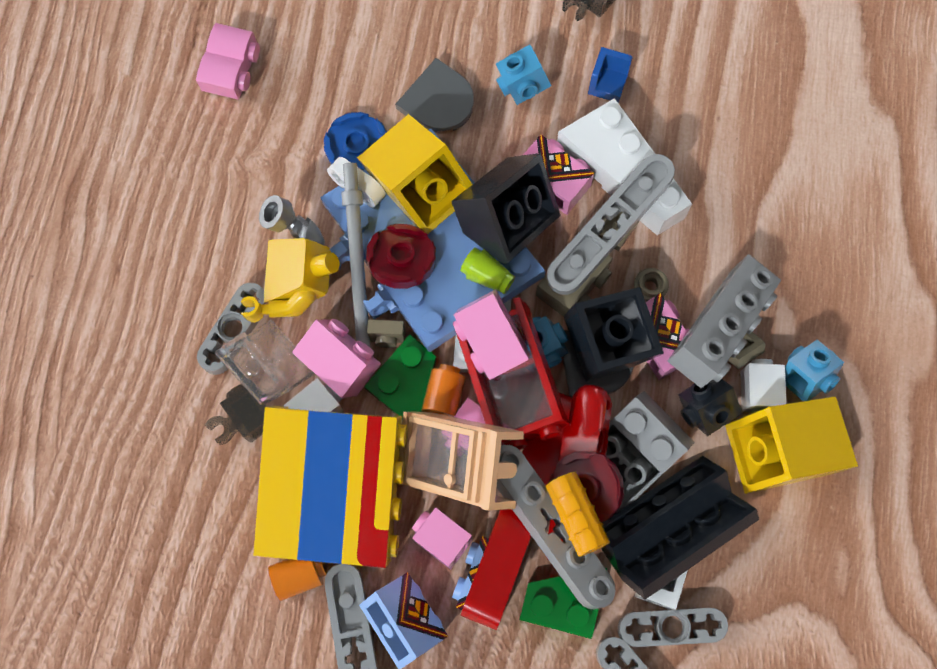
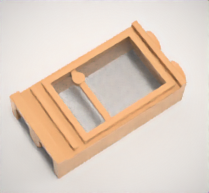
M432 412L403 413L402 424L407 425V441L405 447L400 446L399 461H404L405 469L403 483L399 485L404 484L466 502L488 511L516 509V501L497 496L496 488L497 479L513 478L517 473L515 463L508 461L499 462L501 441L523 439V431Z

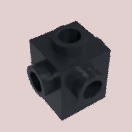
M723 379L719 382L711 380L702 388L694 383L678 394L683 406L680 412L685 422L691 428L697 427L707 436L742 414L734 387Z

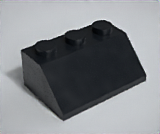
M541 153L507 157L451 201L463 234L501 263H509L561 216Z

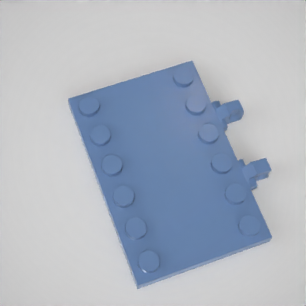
M429 129L432 134L439 138L432 129ZM463 169V171L465 172V174L467 175V177L469 178V180L471 181V183L474 184L475 182L471 179V177H470V176L467 174V172ZM337 186L320 198L344 232V235L339 238L340 242L330 248L331 252L336 254L340 261V269L341 264L350 261L346 207L342 206L341 192L345 191V189ZM387 194L374 208L364 203L360 206L363 255L366 265L367 245L374 234L378 231L381 233L387 230V226L393 224H410L415 226ZM455 212L428 234V238L433 241L436 247V263L429 278L420 285L408 289H395L380 283L377 285L379 291L375 292V296L369 301L363 300L365 308L373 319H376L388 310L392 314L400 311L429 352L457 335L453 322L456 321L454 314L458 309L493 291V289L467 280L466 275L460 271L470 251L474 247L481 251L483 248L463 234ZM527 247L509 263H501L516 277L506 294L497 292L503 303H506L545 277V270Z

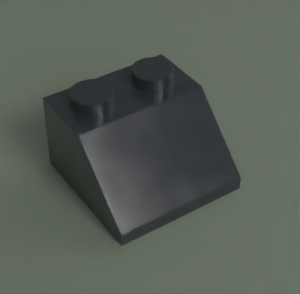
M640 287L576 303L563 316L586 382L619 373L664 354Z

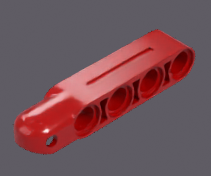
M584 385L574 393L569 415L570 425L566 426L563 432L559 461L573 452L594 451L606 456L612 402L608 392L602 387ZM550 520L548 534L554 533L553 528L556 525L554 520Z

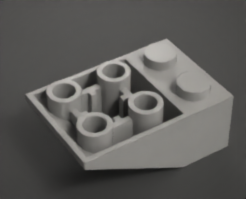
M645 391L637 395L609 423L606 457L617 466L623 478L624 496L618 511L634 502L695 443Z

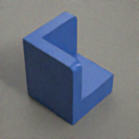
M601 47L591 76L588 94L609 101L615 98L619 103L633 57Z

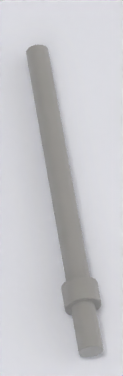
M344 163L345 191L341 192L342 206L346 207L356 342L361 341L370 347V338L367 334L368 311L363 304V300H367L360 216L363 196L362 190H358L357 163Z

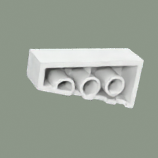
M615 98L558 132L557 142L563 146L565 152L574 159L579 158L585 161L590 166L591 171L594 172L593 178L602 185V189L610 196L613 195L645 158L655 154ZM673 178L667 190L643 215L640 221L658 236L684 220L692 203Z

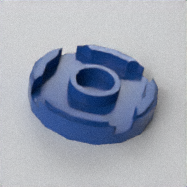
M363 112L347 113L336 118L328 132L326 131L324 136L325 154L330 164L338 157H343L351 163H357V167L361 170H365L357 157L387 133L382 122L377 118L375 120L369 117V114Z

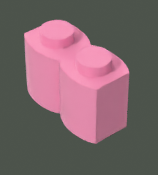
M215 23L208 39L206 52L201 59L196 81L201 91L239 100L242 91L248 90L251 78L248 70L252 62H257L260 53V45L257 43L252 31Z

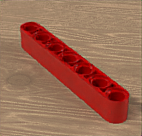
M558 392L569 420L573 397ZM546 394L543 396L534 421L552 415ZM565 427L561 428L562 433L556 437L541 440L540 437L527 441L528 446L522 451V454L545 485L549 483L550 476L554 473L559 461ZM512 509L500 510L460 615L494 630H497L531 538L530 533Z

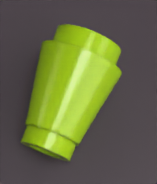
M476 247L467 255L460 269L466 275L467 280L493 290L496 289L502 294L507 293L516 277L485 249L481 251Z

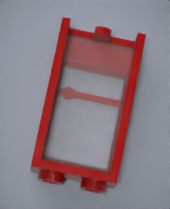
M518 297L513 299L516 309L509 311V314L531 352L529 360L489 380L486 373H479L473 364L470 354L474 351L468 340L462 341L458 335L457 337L485 424L523 431V439L501 441V446L512 445L521 450L528 446L527 441L540 437L541 440H546L562 433L561 428L569 426L570 422L567 419L538 337L530 308Z

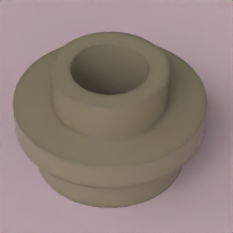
M647 268L636 276L634 288L640 287L645 301H648L660 293L664 297L668 291L669 282L662 271L655 268ZM648 281L654 282L657 289L650 291L645 287V283Z

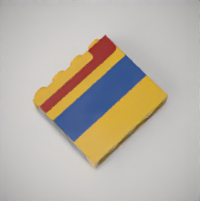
M287 406L265 407L253 556L386 568L391 562V558L397 557L399 548V535H393L394 520H400L402 499L396 498L397 483H403L405 469L404 461H399L400 446L405 447L407 441V425L402 424V416L388 417L288 409Z

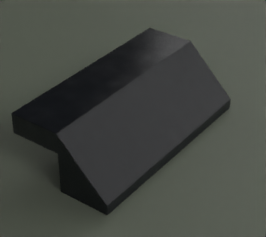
M701 456L615 513L611 519L603 522L602 527L610 543L601 549L622 581L646 600L759 520L758 511L755 507L732 493L727 470L705 456Z

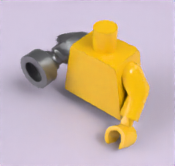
M273 195L268 197L261 206L259 212L260 224L263 228L274 232L289 229L290 234L297 239L268 240L263 302L266 304H260L252 296L244 297L241 300L245 307H255L249 313H241L246 320L254 323L260 321L264 315L268 314L270 318L302 315L316 299L327 294L329 290V275L336 273L340 267L337 255L324 245L325 240L317 225L308 217L305 220L300 215L295 216L292 203L289 200Z

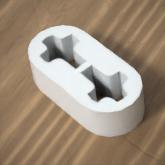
M338 157L327 169V172L333 181L341 188H344L343 164L351 162L343 157ZM357 167L358 190H362L363 203L374 208L384 198L386 192L373 177Z

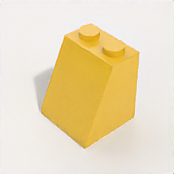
M409 114L357 157L370 176L384 188L386 194L416 227L422 229L427 234L455 212L451 201L473 185L446 144Z
M836 396L771 406L725 425L745 494L831 475L858 467Z

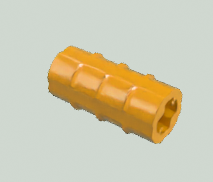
M576 471L562 475L545 486L552 500V505L555 506L559 514L560 522L563 523L568 533V540L572 542L578 557L592 553L610 543L602 527L603 523L599 521L594 510L595 506L591 504L585 492L586 488L582 486Z

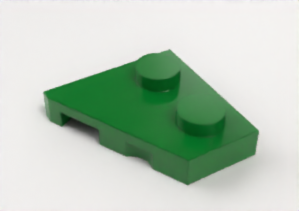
M409 335L364 387L394 414L402 416V420L404 412H422L431 370L435 368L437 360L436 355L429 352L425 346Z
M561 576L527 584L519 620L592 639L599 609L584 607Z

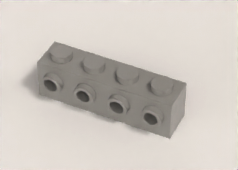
M748 254L730 271L667 362L700 388L704 387L711 380L719 382L731 367L727 363L729 358L737 356L746 345L747 341L743 339L745 334L753 332L762 321V317L759 316L761 310H767L778 295L774 291L781 282V279Z

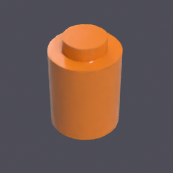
M440 364L439 369L431 370L422 412H432L451 417L456 415L465 382V376L459 374L460 369L458 367Z
M285 559L268 566L273 589L280 601L323 585L322 577L327 575L324 562Z

